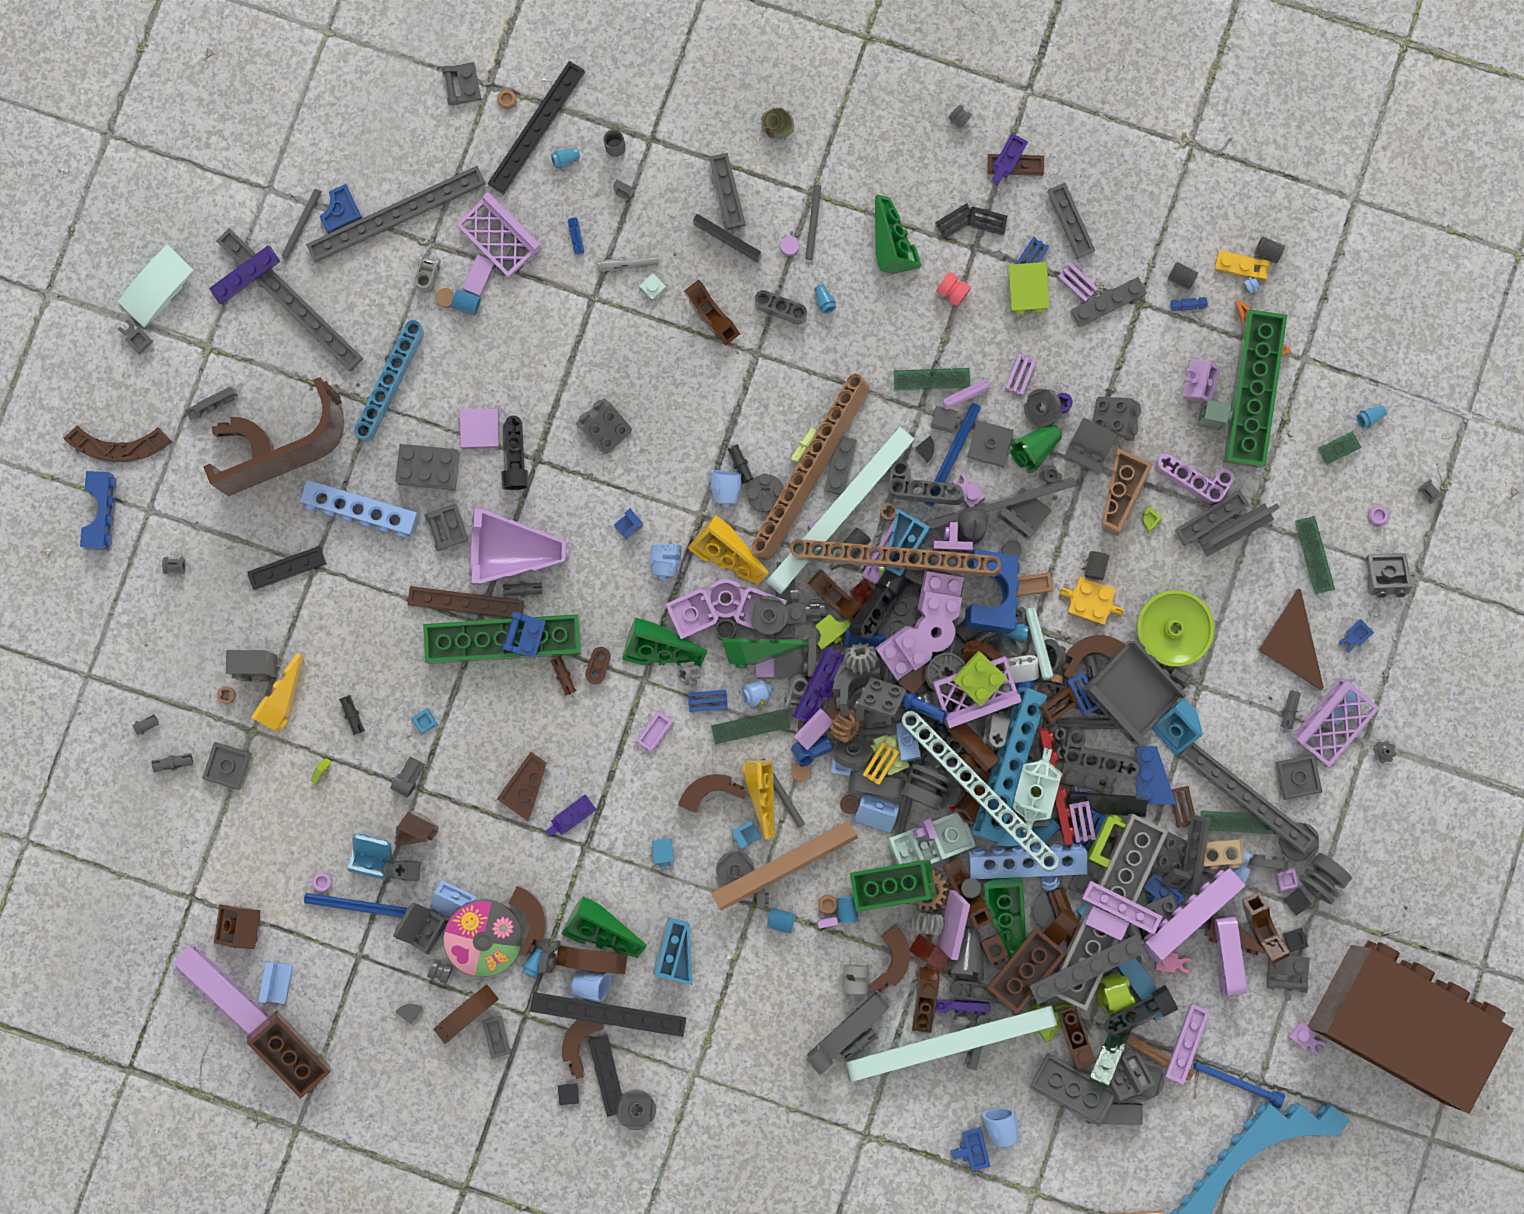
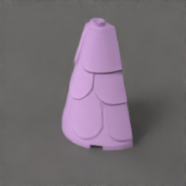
M474 508L469 551V576H472L470 584H483L529 571L536 572L563 564L565 559L568 560L569 548H566L565 541L536 528L531 529L514 520H508L485 509Z

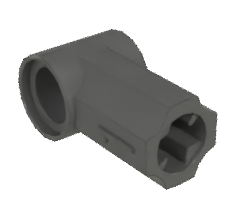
M410 756L401 773L395 777L390 789L408 798L425 764Z

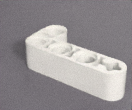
M1028 655L1007 658L1014 683L1033 681L1039 678L1038 657Z

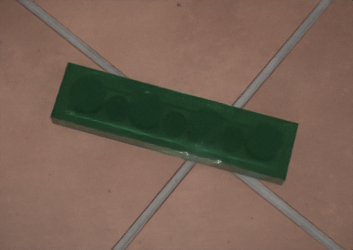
M970 369L894 370V391L967 388L970 386Z
M1312 516L1296 520V528L1315 595L1335 590L1316 517Z
M781 709L711 725L716 745L790 728L787 710Z
M1200 811V816L1211 819L1209 831L1277 835L1250 813Z
M1128 1015L1126 1016L1127 1022H1135V1020L1131 1019ZM1120 1018V1024L1123 1025V1028L1126 1027L1123 1023V1019ZM1113 1023L1110 1030L1113 1029L1114 1032L1117 1031L1118 1025H1114ZM1131 1031L1116 1038L1107 1036L1090 1076V1081L1106 1088L1109 1087Z

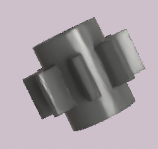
M810 599V604H805L806 619L811 618V623L820 622V618L825 617L824 603H819V599Z

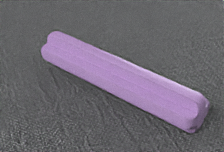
M984 379L944 398L941 404L945 409H950L989 390L991 385Z

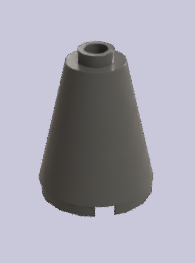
M965 927L958 960L949 959L945 976L951 978V974L956 975V979L965 981H978V977L981 981L984 980L980 935L975 927Z

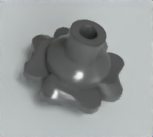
M1388 740L1377 742V747L1373 748L1374 758L1379 760L1380 763L1392 762L1393 757L1397 755L1395 745L1390 744Z

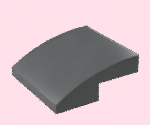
M1138 1050L1123 1055L1119 1060L1102 1065L1100 1068L1118 1103L1138 1096L1156 1086Z

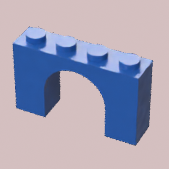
M974 549L969 554L990 555L1000 560L1001 572L999 575L991 578L999 584L1002 590V601L997 607L971 604L965 609L964 628L1009 634L1015 630L1018 622L1015 617L1018 608L1016 593L1019 589L1017 574L1020 570L1018 556ZM975 560L968 563L970 569L978 566V562ZM991 562L987 565V569L995 570L998 564Z

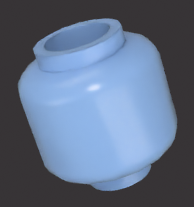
M763 680L747 683L744 690H742L744 702L751 707L767 704L770 695H772L770 685L766 684Z

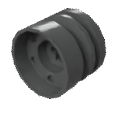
M914 764L912 768L920 773L916 775L910 772L909 775L916 782L915 784L906 782L901 794L938 811L943 798L936 793L938 790L943 792L948 790L940 784L943 782L950 785L952 780L947 778L942 772L929 766Z
M1318 853L1311 862L1316 872L1306 869L1305 873L1307 876L1301 875L1298 879L1313 896L1332 905L1335 900L1331 895L1335 897L1340 895L1335 885L1345 889L1352 880V877L1334 860L1322 853Z

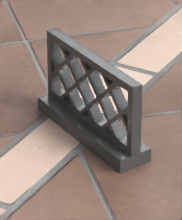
M1264 503L1204 536L1198 542L1208 557L1275 520L1272 513L1280 507L1276 503L1268 508Z

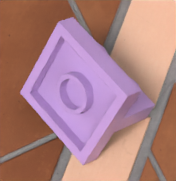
M950 522L945 527V530H943V541H934L931 548L936 551L969 554L973 550V542H957L958 522Z

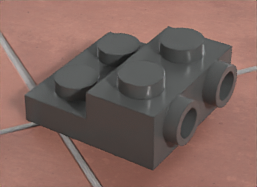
M1406 553L1367 555L1366 560L1369 571L1367 579L1370 595H1376L1377 598H1385L1388 595L1395 594L1396 597L1401 598L1409 594L1412 589V582Z

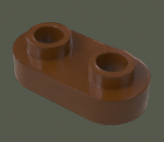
M597 647L593 650L585 672L587 681L593 685L603 682L611 660V654L605 647ZM604 654V660H599L598 655ZM598 672L599 677L596 679L592 678V673Z

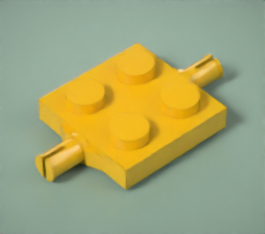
M1082 577L1078 578L1077 585L1073 591L1062 587L1059 595L1070 598L1067 614L1101 626L1105 625L1110 612L1121 616L1124 608L1113 605L1116 589Z

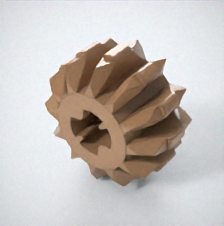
M850 709L849 716L842 717L840 711L835 719L832 720L833 724L830 726L831 734L836 739L846 743L848 740H852L853 736H856L861 725V721L855 719L856 712Z

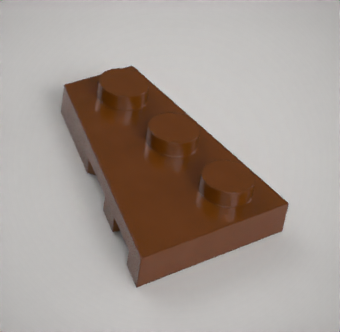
M530 752L497 800L529 822L547 763Z

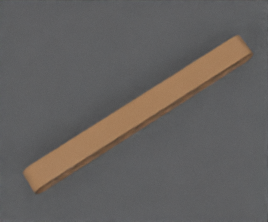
M855 373L847 378L752 543V550L763 560L771 559L776 553L868 394L869 384L861 375Z
M796 539L790 544V552L798 560L990 577L999 575L1002 569L1000 560L990 555ZM797 546H804L802 553H795ZM817 547L823 548V552L820 555H814V550ZM841 549L842 554L839 557H834V550ZM854 551H861L862 554L859 558H852ZM875 552L881 553V557L878 560H872L871 555ZM893 554L900 555V559L897 562L890 561ZM914 555L920 557L916 564L909 562L910 558ZM932 557H937L939 562L936 565H930L929 560ZM951 559L959 561L955 567H950L948 562ZM972 560L978 562V566L974 569H970L967 566ZM995 562L998 564L995 570L987 569L989 563Z

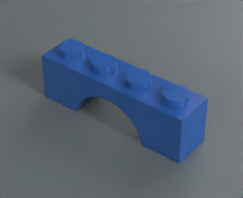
M86 471L85 490L96 498L98 514L91 524L81 528V548L87 550H109V546L112 544L110 527L113 526L111 512L115 506L113 489L116 488V478L110 472Z

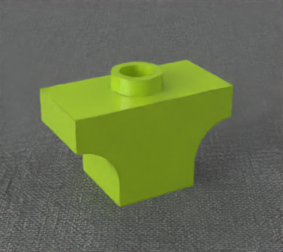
M829 614L815 625V629L820 635L817 647L823 651L831 643L834 645L839 643L843 639L841 635L850 626L849 621L838 622Z

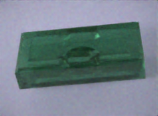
M1351 431L1319 447L1318 450L1325 464L1328 465L1362 447L1354 432Z

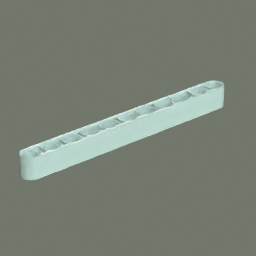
M900 427L813 526L803 540L827 542L915 439ZM797 546L795 553H802L804 546ZM817 547L814 550V555H816L822 547ZM790 553L766 583L781 595L810 561L798 560Z
M912 711L906 712L902 717L905 729L1045 871H1055L1059 864L1056 854L917 713ZM910 717L917 719L916 724L913 726L906 724L907 719ZM923 731L930 732V737L926 740L920 738V734ZM942 745L944 750L942 753L937 754L933 751L934 747ZM952 758L958 761L957 765L953 768L947 766L948 760ZM965 772L971 774V779L967 782L961 780V775ZM979 786L985 788V793L981 796L974 793L975 789ZM990 801H997L999 807L996 810L989 809L988 804ZM1004 815H1011L1013 817L1012 823H1003L1002 818ZM1025 829L1027 831L1026 837L1018 838L1016 836L1017 830ZM1031 844H1040L1041 850L1037 853L1030 850ZM1047 857H1052L1055 860V865L1047 867L1044 864V860Z
M1051 1005L846 1062V1066L852 1082L1057 1025Z

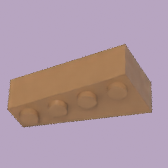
M1117 448L1102 529L1119 536L1151 471L1152 463Z

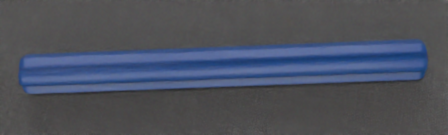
M971 404L934 482L945 483L981 409V406L978 404ZM935 489L931 495L938 496L941 490ZM924 502L926 505L933 507L935 504Z
M306 893L304 896L305 904L403 918L407 910L406 907Z

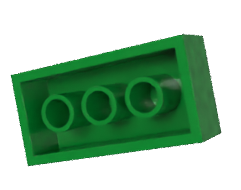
M920 860L850 873L856 912L937 899L930 860Z

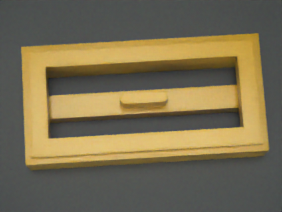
M882 742L863 776L880 785L900 752ZM884 747L887 748V751L880 760L876 769L874 770L872 775H870L869 772L875 764L876 760L878 759L879 755L883 751ZM892 751L894 754L891 757L885 769L883 770L879 779L875 778L883 763L887 759L888 755Z

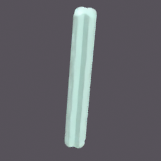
M1028 608L1025 614L1038 657L1042 678L1048 680L1053 678V672L1035 608Z

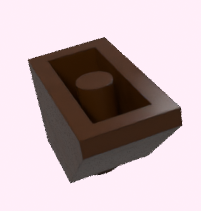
M966 641L964 648L965 665L978 651L989 661L1004 657L985 641ZM1003 662L996 665L1000 671H1004Z

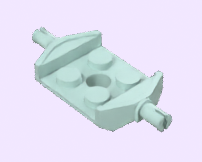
M1044 748L1040 761L1023 764L1012 807L1025 818V824L1031 830L1035 821L1052 817L1060 779L1063 775L1050 763L1052 749ZM1038 786L1042 791L1041 796H1033L1031 793L1032 787Z

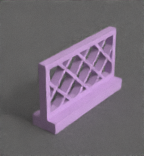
M489 192L456 224L508 278L534 254L537 255L542 250L540 243ZM485 206L489 210L488 217H478V210ZM467 221H475V230H466L462 225ZM478 221H488V230H477ZM491 221H500L502 223L501 230H491ZM477 234H488V243H479L477 241ZM491 234H501V243H490ZM504 234H512L515 237L514 243H504ZM490 247H501V256H492L490 254ZM504 247H514V256H503ZM517 247H525L529 252L524 257L517 256ZM503 260H514V267L507 271L503 267Z
M1005 656L990 662L995 666L1003 662V674L1007 675L1008 679L1005 681L1009 682L1011 690L1003 693L997 689L982 706H979L975 701L969 706L963 704L967 695L965 692H963L959 701L950 698L955 687L962 690L955 682H950L953 681L952 679L956 674L933 682L941 709L946 710L949 700L957 703L955 710L948 713L944 725L951 728L1022 702L1020 695L1017 693ZM945 683L952 685L947 696L941 693L939 685Z
M1340 678L1292 737L1330 767L1377 712L1379 707L1357 690L1348 680ZM1352 690L1356 694V702L1346 703V695ZM1360 704H1368L1372 709L1367 714L1361 715ZM1356 705L1357 715L1347 716V706ZM1343 706L1344 717H1334L1333 710L1336 707ZM1357 718V727L1355 729H1348V719ZM1344 720L1345 730L1335 731L1334 721ZM1330 721L1331 731L1321 732L1323 722ZM1345 733V741L1342 744H1336L1335 734ZM1322 735H1331L1332 745L1322 746ZM1313 736H1318L1319 746L1311 747L1307 744V741ZM1332 748L1333 755L1327 761L1323 757V749Z

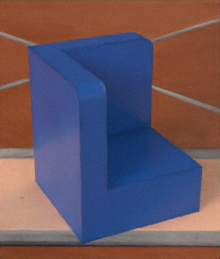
M631 508L624 513V517L614 524L625 540L643 526L642 521Z

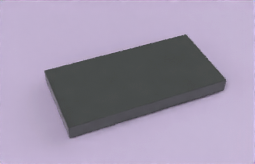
M1049 1053L1044 1058L1029 1087L1098 1127L1103 1122L1115 1098L1109 1086Z

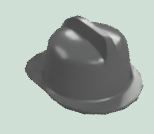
M974 506L965 509L958 518V542H973L974 545L984 538L988 524V515L985 510Z
M1046 639L1044 642L1054 674L1066 662V648L1059 646L1053 639ZM1039 666V678L1036 679L1035 681H1037V682H1039V683H1043V682H1046V681H1048V680H1044V679L1042 678V674H1041V670H1040V666Z

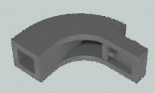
M880 658L877 660L875 669H870L869 673L864 671L862 675L860 672L854 674L852 670H848L846 667L836 677L833 684V695L837 709L841 710L842 717L849 716L851 696L855 691L866 686L870 677L882 680Z

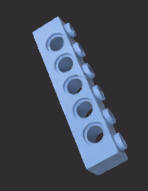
M309 480L306 481L300 502L305 505L304 508L315 511L317 508L323 510L322 513L333 517L334 514L341 516L342 520L352 522V519L360 521L359 524L370 528V525L378 527L377 530L386 533L391 530L396 532V536L407 538V535L413 537L419 518L417 512ZM326 495L327 501L324 504H319L320 496ZM344 500L345 507L337 509V503ZM358 506H363V513L356 515L355 509ZM381 511L382 517L379 520H374V513ZM400 517V523L393 526L391 524L392 519Z
M1071 844L1070 846L1051 845L1049 848L1058 857L1059 864L1055 871L1047 872L1021 846H1014L1012 849L994 847L991 850L975 848L968 850L969 875L973 879L1087 874V851L1085 846L1081 844ZM1034 845L1030 850L1037 853L1041 850V846ZM1066 856L1071 857L1068 861H1062ZM1051 857V860L1044 862L1047 867H1052L1055 865V860ZM1026 858H1032L1029 863H1024L1023 861ZM1006 859L1013 860L1010 864L1004 863ZM987 860H993V863L990 865L984 864Z

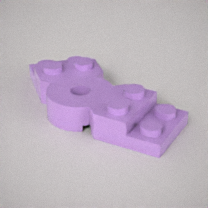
M925 570L918 603V610L922 616L918 619L915 628L905 626L875 648L897 681L911 670L916 671L931 660L932 652L942 651L952 643L955 636V627L952 621L959 617L962 602L960 595L964 577ZM937 627V633L931 636V630Z
M721 579L713 583L708 592L700 588L665 605L680 638L684 639L715 626L719 618L729 619L734 617L738 625L757 631L753 628L750 621V609L758 599L773 595L752 587L743 591L737 582L730 579ZM722 595H730L731 601L728 604L722 603L720 600ZM779 598L784 604H786V600ZM768 610L767 613L763 614V617L770 621L771 618H774V615L771 614V610Z

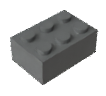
M400 444L395 482L398 485L456 490L460 453L457 449Z
M226 650V674L231 675V678L244 682H251L252 679L271 682L272 678H277L278 655L266 650Z

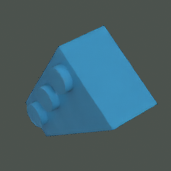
M896 509L888 547L919 549L930 536L931 528L903 511ZM893 554L890 561L897 562L900 559V555ZM915 555L910 558V563H912ZM884 567L886 571L893 572L902 579H904L905 573L908 570Z
M667 917L652 974L693 985L690 924L687 921Z

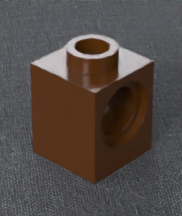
M999 934L980 941L984 954L990 964L994 963L996 966L1006 961L1005 957H1008V953ZM993 945H997L1000 949L999 954L996 956L990 954V948Z

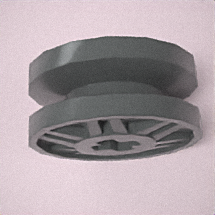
M942 653L933 657L925 668L927 685L935 691L933 682L946 678V676H942V672L945 670L950 672L949 676L957 674L965 666L964 661L952 653ZM948 683L939 685L942 694H948L952 687Z

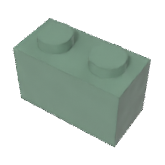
M1208 400L1200 408L1197 426L1220 430L1223 426H1226L1227 422L1231 421L1233 413L1230 410L1231 404Z

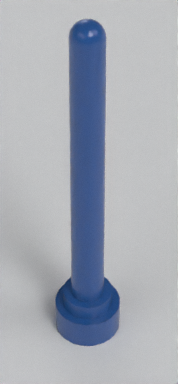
M1199 1062L1194 1063L1195 1070L1266 1098L1272 1103V1106L1281 1108L1283 1105L1285 1093L1280 1091L1269 1092Z

